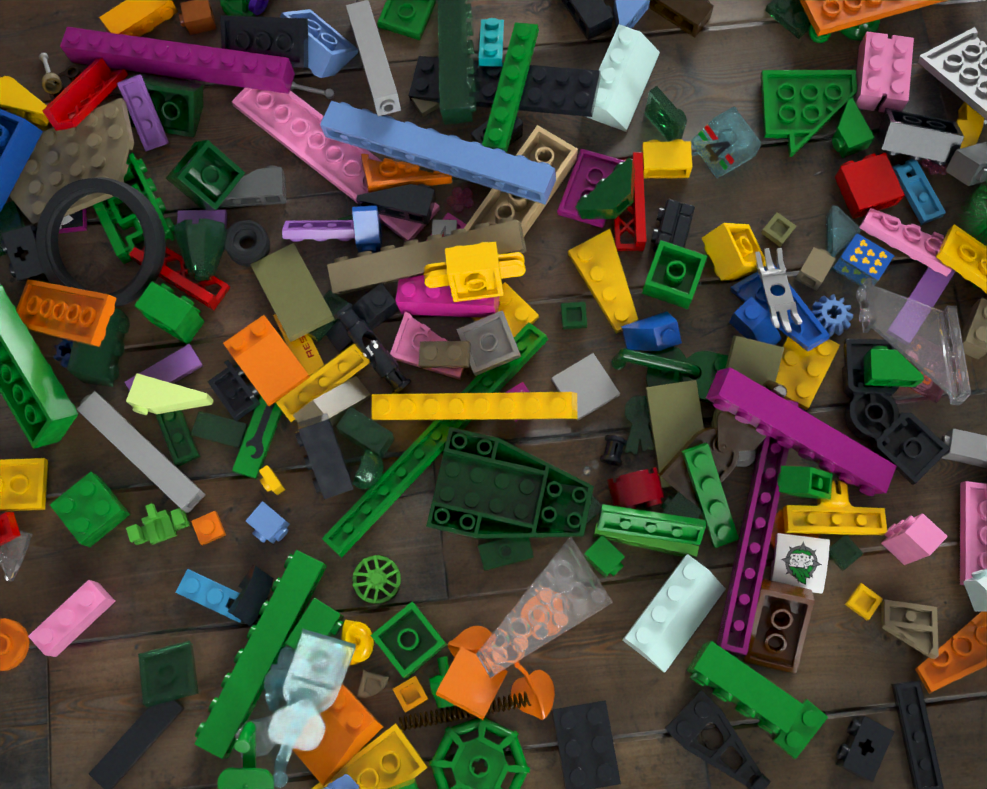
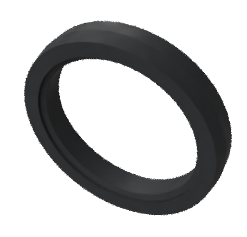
M103 177L74 181L58 190L47 202L41 213L36 233L37 253L41 267L51 284L92 291L80 285L65 268L59 252V229L66 212L79 199L93 193L112 195L123 201L134 212L140 222L144 235V257L135 277L123 288L112 293H103L117 298L115 307L128 304L141 297L149 284L155 282L161 272L165 258L166 243L160 217L150 201L141 192L126 183Z

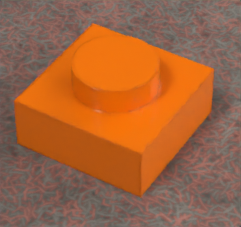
M216 511L191 521L199 543L202 546L226 536Z

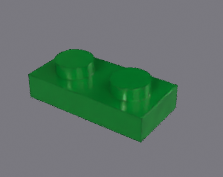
M804 699L802 702L805 706L789 732L778 733L772 740L793 759L799 756L828 718L808 699Z

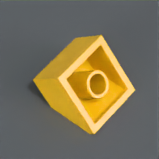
M723 223L702 237L705 252L710 256L714 264V271L721 280H736L757 272L755 252L760 251L763 267H765V257L749 224Z

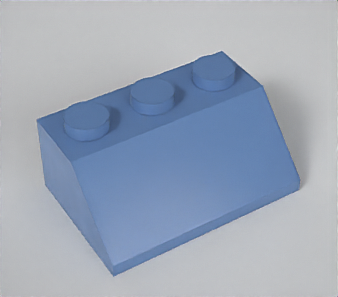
M311 9L281 13L280 18H308V68L312 70L315 76L320 78L334 76L357 55L358 49Z

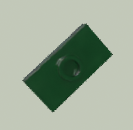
M504 538L478 545L484 571L534 558L529 538Z

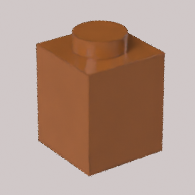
M191 0L180 3L182 13H179V19L182 27H187L190 35L217 29L209 0Z

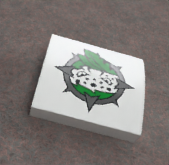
M777 533L775 537L774 560L771 563L770 580L811 589L813 593L822 594L827 573L830 540Z

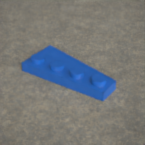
M758 271L731 286V292L742 301L746 302L752 297L770 314ZM789 284L793 300L796 302L797 312L803 323L796 325L790 316V310H787L792 330L787 333L779 320L778 311L776 312L780 324L778 329L808 352L827 341L830 334ZM774 285L770 288L771 293L775 296H781L785 293L784 288L780 285Z

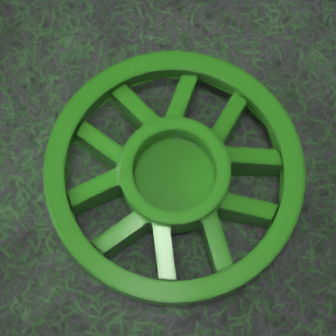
M381 555L369 556L363 559L355 568L352 580L353 587L362 600L371 604H382L391 600L397 594L401 584V574L397 565L391 559ZM371 560H374L376 568L373 570H370V567L367 563ZM378 560H384L387 563L379 568ZM365 565L368 573L358 572L361 569V567ZM392 565L394 570L386 575L384 570ZM395 574L397 578L396 584L388 580ZM357 576L366 577V582L357 583ZM386 584L394 587L391 594L384 589ZM367 586L364 595L358 587ZM371 589L375 590L374 599L367 598ZM379 591H383L387 597L378 599Z

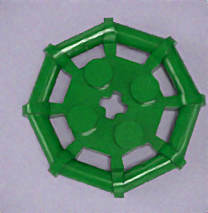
M486 717L484 720L475 718L445 728L446 732L433 759L429 761V766L432 768L438 789H449L443 768H452L456 785L450 789H502L500 786L507 772L515 773L508 789L521 788L527 773H530V767L527 766L518 739L519 734L516 730L513 732ZM478 729V738L463 743L459 737ZM487 730L504 740L498 745L484 738L485 731ZM452 742H454L459 748L452 762L444 760ZM508 745L516 765L507 764L503 749ZM483 759L487 771L480 772L477 775L474 773L475 768L472 766V763Z

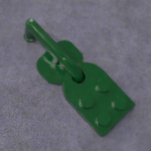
M673 346L660 351H651L650 354L624 348L614 356L611 365L617 370L623 369L626 362L647 366L646 384L648 387L696 380L699 401L714 404L706 399V396L717 371L726 368L728 355L711 351H699L686 358L679 348Z

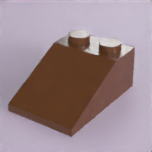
M762 579L748 652L744 656V662L797 673L815 602L811 589Z

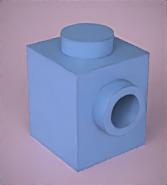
M263 501L246 520L255 529L252 534L263 543L266 540L273 544L276 540L278 542L281 541L287 534V527L290 525Z

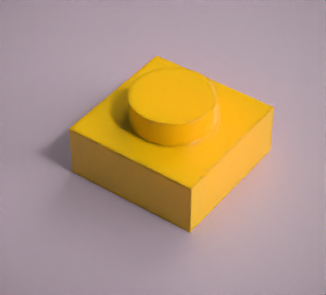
M268 465L259 470L263 476L260 482L267 492L272 490L276 495H279L285 491V488Z

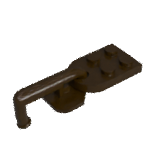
M768 380L762 385L782 398L787 395L786 387L777 382ZM721 411L717 415V428L710 427L698 431L662 469L659 475L698 509L699 504L682 451L705 442L709 444L722 483L737 465L739 451L756 449L766 436L758 433L756 427L751 424H745L736 420L734 414L728 411Z

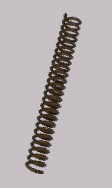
M525 691L523 693L524 701L519 692V703L516 694H513V701L511 695H508V703L506 697L503 696V705L501 698L498 696V707L494 698L492 702L493 708L491 705L487 714L489 715L490 711L494 714L495 709L498 713L500 710L505 712L506 708L510 711L511 707L515 710L516 705L520 709L521 703L524 708L527 704L530 707L532 704H530ZM451 706V717L448 707H446V718L443 708L440 709L441 720L438 710L435 709L436 721L433 711L430 710V720L427 711H425V722L422 712L419 713L420 724L416 713L414 714L415 725L411 714L409 715L410 727L406 715H404L405 727L401 717H399V722L402 730L406 731L407 728L411 730L412 727L416 729L417 726L421 728L422 725L426 727L428 724L432 726L433 723L437 725L438 722L442 724L443 720L445 723L448 720L452 722L454 719L458 721L459 718L463 720L464 716L468 719L469 715L472 718L474 715L469 712L466 714V711L461 709V716L458 706H456L455 715L454 708Z

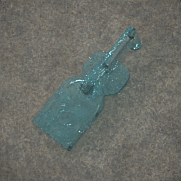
M302 629L283 682V695L287 705L273 712L268 725L269 738L273 742L281 744L274 762L273 778L275 787L282 788L288 782L286 766L293 748L310 751L320 745L326 730V724L320 713L327 710L335 702L354 654L355 644Z

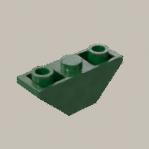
M628 158L625 162L617 164L613 172L607 178L601 179L592 192L579 199L575 208L581 219H616L634 202L635 168L632 159Z

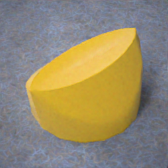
M350 620L344 621L340 640L341 659L344 667L367 660L373 651L374 640L371 637L372 632L364 623Z

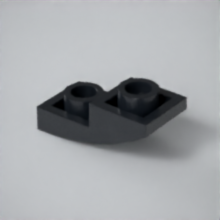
M252 565L238 586L242 591L228 612L251 627L268 597L274 578L257 566Z

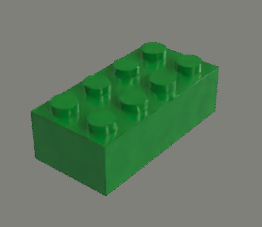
M712 641L701 646L686 669L691 673L690 679L702 687L704 685L710 686L714 689L712 694L723 702H733L736 705L735 710L746 718L750 716L759 721L757 725L769 734H772V732L774 734L788 733L805 706Z

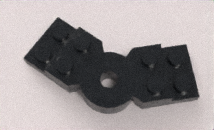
M845 339L843 341L845 366L842 368L843 392L851 399L844 413L846 425L856 437L871 441V451L897 466L896 470L914 485L950 448L914 414L904 412L899 414L898 406L891 397L899 389V386L865 385L864 355L875 346H886L889 350H897L896 340ZM868 409L873 410L877 414V419H872L868 415Z

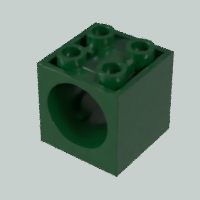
M209 140L194 142L166 179L201 209L217 210L244 176L245 172Z

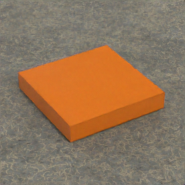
M460 647L436 691V695L484 720L508 671Z

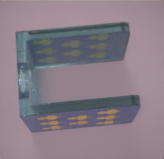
M856 234L838 259L833 270L870 291L878 282L894 255L860 234Z

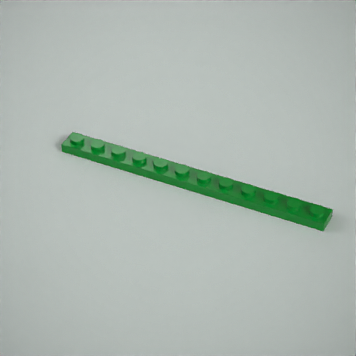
M528 322L514 337L521 357L479 374L461 393H498L548 341L547 335ZM435 420L332 527L322 540L342 558L441 454L445 448L449 427L463 430L472 420Z

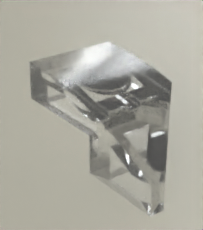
M20 531L21 536L0 546V564L6 574L4 577L7 581H14L28 549L32 536L31 533Z

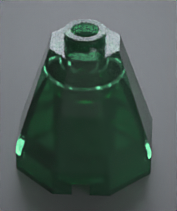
M204 218L199 219L198 224H192V219H187L175 225V237L189 275L194 277L195 280H209V277L214 276L225 249L224 244L228 230L222 222Z

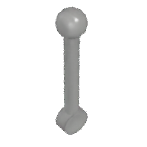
M294 81L290 89H300L322 94L327 99L334 97L332 89L321 90L299 85Z

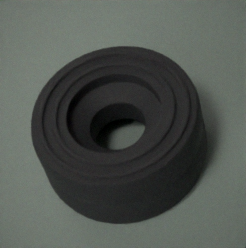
M242 220L234 223L227 230L224 237V246L228 255L235 263L250 267V264L268 255L270 240L260 224L251 220ZM246 238H251L254 240L252 247L248 249L242 248L241 242Z

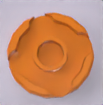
M3 618L0 619V671H9L25 659L29 650V637L26 629L19 622Z

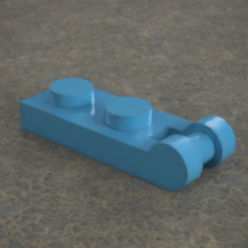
M910 159L904 165L897 164L892 166L900 186L921 225L944 216L946 212L917 160ZM906 174H912V177L908 178Z
M187 569L175 593L241 623V620L228 612L229 608H227L231 599L236 600L240 593Z

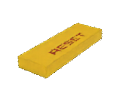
M274 314L275 321L287 346L308 375H312L324 366L310 334L308 333L290 342L277 315Z

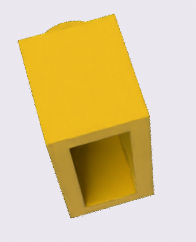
M675 139L671 142H660L659 140L643 142L641 152H643L644 179L689 178L692 170L691 141Z

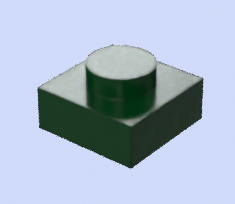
M586 302L561 303L562 330L587 328Z

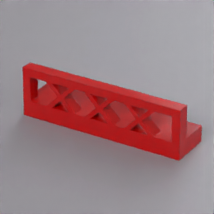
M98 58L49 103L42 112L56 131L75 128L118 86V82L123 81L128 76V73L125 69L111 71L104 59Z
M633 152L632 154L635 168L634 202L632 207L629 206L627 210L633 214V219L627 224L619 216L614 219V237L617 251H644L646 245L643 152ZM625 231H628L634 237V244H620V236Z
M145 246L142 250L134 247L129 254L135 263L140 266L143 261ZM166 247L165 254L169 255V257L165 256L158 277L214 311L231 287ZM179 261L181 270L174 271L167 267V262ZM197 272L200 274L201 282L193 283L187 279L186 274ZM217 284L221 289L214 296L206 291V286Z

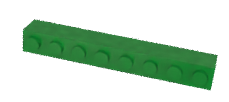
M298 550L295 551L294 555L290 554L284 564L286 570L282 578L278 577L273 584L272 591L274 593L271 599L265 601L260 609V620L257 625L254 624L250 628L246 637L248 642L244 649L241 648L234 659L236 665L232 673H227L222 681L221 687L223 690L219 698L215 697L208 708V712H210L208 719L199 725L195 733L197 740L194 745L221 759L229 758L234 748V742L238 740L244 725L247 723L287 646L285 642L301 619L327 568V565Z

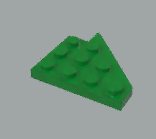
M762 70L760 76L764 138H788L789 157H792L846 105L848 99L856 95L858 91L856 70Z

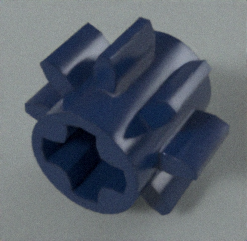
M62 338V342L54 345L57 354L53 358L61 361L60 365L64 368H67L69 364L78 368L77 364L86 360L83 357V352L87 349L83 345H79L80 342L68 341Z

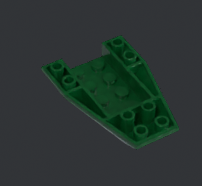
M449 427L426 527L476 539L583 537L594 486L500 438Z

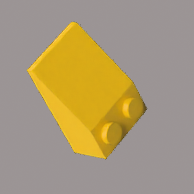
M9 76L0 77V109L26 119L42 131L53 127L42 112L47 106L19 84L14 78Z

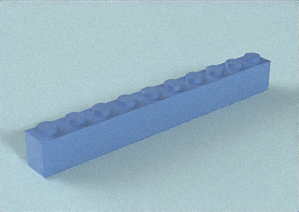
M331 101L320 123L322 131L327 138L545 205L556 181L555 168L548 163H537L522 155L514 156L507 154L498 148H487L478 142H467L455 135L447 136L432 128L424 129L417 127L411 122L397 121L388 115L378 116L368 109H357L345 102L337 103Z

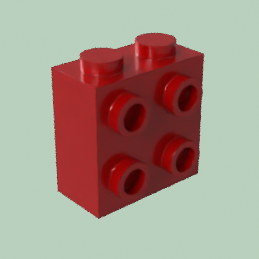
M886 153L880 155L870 154L858 162L848 161L840 166L835 176L853 219L866 215L870 208L879 211L895 206L905 195Z

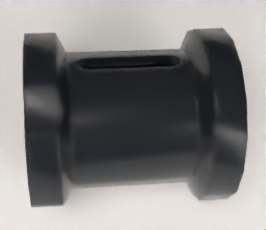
M606 435L604 455L600 457V461L609 465L621 466L623 446L627 444V440L615 435Z

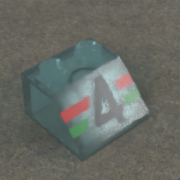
M735 106L716 116L691 140L692 145L716 178L723 176L755 157L761 146V141Z

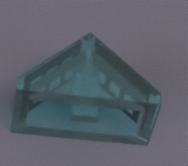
M832 206L826 215L827 252L835 258L850 244L854 236L862 231L838 206Z

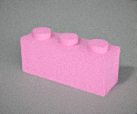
M922 513L916 517L910 515L905 521L902 519L899 523H894L887 529V532L884 534L886 538L881 544L902 564L906 565L930 556L948 536Z
M88 580L28 637L44 655L57 657L104 613L115 600L98 582Z

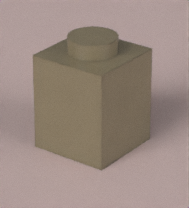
M813 247L795 280L817 291L836 258L832 257L826 250Z

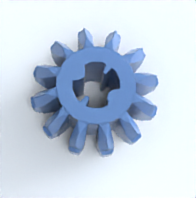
M835 294L831 295L829 299L822 296L819 302H815L812 305L813 311H811L830 334L829 337L834 333L841 335L844 332L843 329L847 330L851 326L849 321L852 320L854 315L848 312L851 309V305L844 306V297L837 301Z

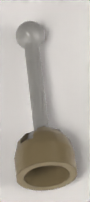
M40 53L39 59L43 62L46 71L42 78L43 89L50 94L58 93L62 89L61 79L56 73L50 71L48 55Z

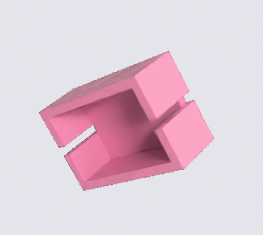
M866 32L859 45L856 71L858 91L854 96V101L859 109L874 111L882 96L886 97L879 107V112H884L885 108L899 111L904 109L909 100L914 38L892 35L891 39H888V34Z

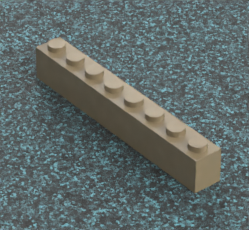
M513 217L500 219L499 224L491 226L489 223L475 225L474 230L456 229L451 231V235L442 237L441 234L428 236V241L418 243V240H410L404 242L403 247L395 248L394 245L382 247L380 248L381 252L373 254L372 251L360 252L357 254L358 257L349 259L348 256L334 259L335 263L327 264L332 292L343 295L377 287L381 283L386 285L398 282L399 279L424 275V267L427 264L446 262L445 248L459 245L467 246L482 242H496L498 255L527 252L521 222L517 219L514 220Z

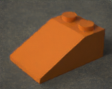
M262 315L223 343L268 406L310 378L265 315Z
M340 682L320 702L290 745V748L318 781L325 786L383 726L357 697Z

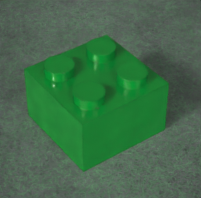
M660 240L642 294L688 309L707 256Z
M151 282L134 306L149 322L188 345L205 322L199 315L201 311L187 297L182 295L179 298L174 294L175 291L163 283L159 286Z
M89 472L50 504L51 508L79 544L89 548L131 515L103 479L93 472Z
M413 601L371 635L398 672L406 679L447 646V643Z

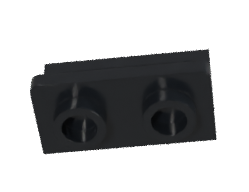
M227 360L224 362L227 368L207 382L233 419L238 421L260 405L256 398L259 392L251 382L246 384L242 379L246 375L238 364L233 366Z

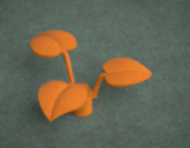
M555 592L539 594L524 604L520 612V621L530 629L516 642L504 643L500 649L493 648L495 638L492 632L483 626H472L462 631L447 644L454 657L457 655L460 647L491 663H493L492 653L499 655L503 663L514 664L523 673L524 677L518 678L513 683L511 698L513 700V694H516L519 703L518 694L520 692L524 701L523 693L525 691L532 705L530 707L527 704L524 708L521 703L520 710L541 720H544L552 709L555 698L554 684L551 677L543 670H535L530 675L528 674L527 670L519 662L523 656V650L520 645L534 631L543 638L554 636L560 631L564 621V614L560 595Z

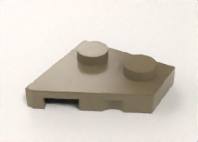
M884 600L881 603V628L931 659H936L939 656L937 607Z

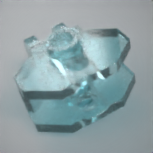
M288 646L280 650L278 663L271 664V670L265 676L264 688L266 690V702L270 711L276 710L279 699H287L288 703L291 704L290 710L296 712L300 705L305 677L300 674L294 649Z

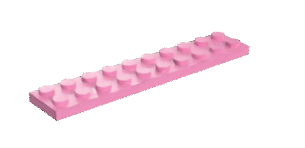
M244 88L232 100V104L236 109L356 203L357 195L368 193L361 154H369V159L381 160L366 149L325 137L320 126L324 116L292 91L286 94ZM437 203L434 204L430 220L440 210V206ZM379 214L381 222L405 241L413 240L426 226L425 224Z

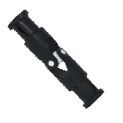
M351 303L347 304L333 315L334 319H338L347 330L346 334L361 353L370 360L377 374L381 378H385L393 389L392 393L397 394L412 382L411 379H407L400 371L397 361L383 348L382 343L364 319L361 320L352 309L353 305ZM362 337H366L372 340V342L365 347Z

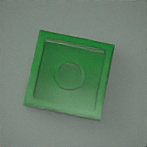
M387 0L378 19L377 26L394 33L421 40L436 0Z

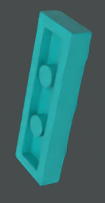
M496 18L481 19L479 66L502 67L504 20Z

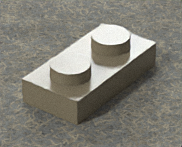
M469 341L420 342L418 366L421 368H469L471 343Z

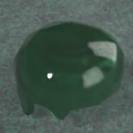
M366 448L352 483L359 489L373 487L380 480L384 469L381 457Z

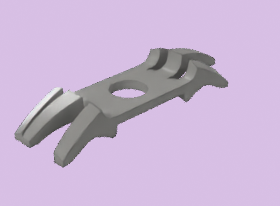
M769 248L764 249L766 271L763 267L760 251L755 252L758 275L761 277L773 326L780 328L776 314L779 311V320L784 330L789 333L792 330L787 310H790V316L796 325L803 322L797 312L796 302L793 300L787 279L782 248H777L776 250L777 269L774 267ZM774 285H780L784 288L785 293L781 296H775L771 293L770 288Z

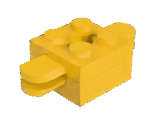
M482 242L474 245H459L445 248L446 262L427 264L424 267V283L429 288L450 286L454 302L504 296L502 279L522 276L526 271L525 260L520 252L498 255L496 242Z

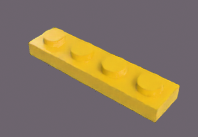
M353 343L310 375L309 379L276 401V404L289 421L292 422L295 420L293 415L315 398L343 384L367 366L370 360Z

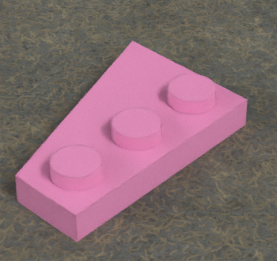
M405 311L390 354L396 361L419 367L420 342L447 340L438 336L429 327L421 324ZM423 368L458 380L461 379L464 368Z

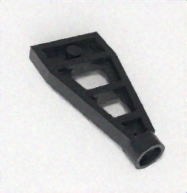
M702 690L665 727V730L685 750L748 787V789H766L771 781L761 773L723 711ZM708 723H714L723 735V744L717 750H709L697 740V735ZM729 746L734 747L743 759V763L736 770L730 768L720 758ZM756 775L757 777L750 783V777Z

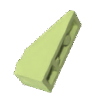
M138 373L135 376L126 400L133 407L132 410L142 415H147L148 412L161 414L212 405L214 401L207 393Z

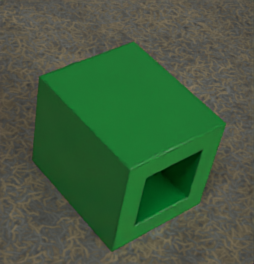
M603 535L583 555L604 578L609 574L614 577L624 566L621 561L625 556Z

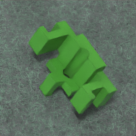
M152 503L146 505L148 516L141 518L145 526L140 527L135 524L127 527L126 530L131 543L134 542L135 545L150 541L154 545L177 536L176 531L190 526L187 513L184 510L182 511L181 508L170 512L167 510L157 512L155 505Z

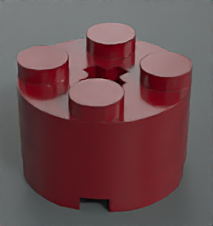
M657 467L650 469V474L648 469L621 475L619 478H616L617 482L615 483L613 478L607 479L613 506L637 509L636 505L643 503L644 508L661 504V498H664Z

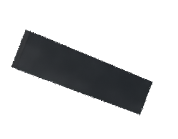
M920 680L891 684L913 788L944 789Z
M164 690L91 770L89 775L103 789H113L185 708L171 694Z

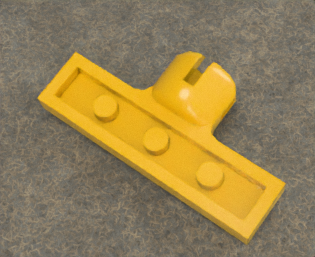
M832 480L831 499H817V506L786 505L783 507L785 533L884 535L887 532L885 508L852 506L849 502L848 486L843 481H838V485H836L835 481Z

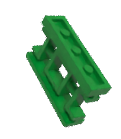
M133 153L128 154L130 159L126 161V164L129 166L127 174L124 176V183L136 178L132 171L135 168L145 190L142 191L137 183L132 185V187L141 192L154 206L164 228L165 242L169 238L171 241L175 240L176 237L173 231L176 230V227L170 216L166 218L163 213L167 209L161 197L156 198L154 194L157 188L151 177L146 178L145 172L148 170L142 158L137 160ZM111 197L107 199L110 207H107L105 200L93 206L116 256L123 264L132 261L129 254L136 247L135 244L144 241V235L136 215L132 214L123 218L117 207L123 201L116 197ZM117 223L123 231L133 226L137 231L125 237L129 245L128 247H126L116 226Z

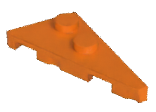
M361 154L368 193L409 184L433 186L452 183L451 175L438 171L433 173L420 170L418 165L396 162L388 158H384L382 162L369 159V154Z

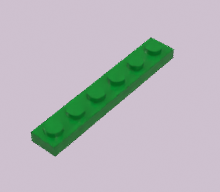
M517 22L514 24L482 142L484 147L498 148L507 153L539 32L538 24Z

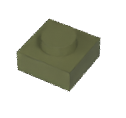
M777 212L764 227L761 234L781 247L795 230L796 225Z

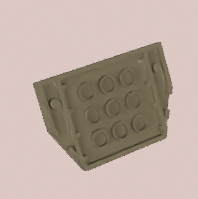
M119 98L94 109L75 128L56 131L52 127L43 131L9 195L33 225L38 227L41 213L51 197L58 190L74 181L103 177L124 183V176L127 174L129 166L126 164L129 150H133L134 146L126 102ZM106 193L87 195L76 201L66 212L65 216L114 196Z

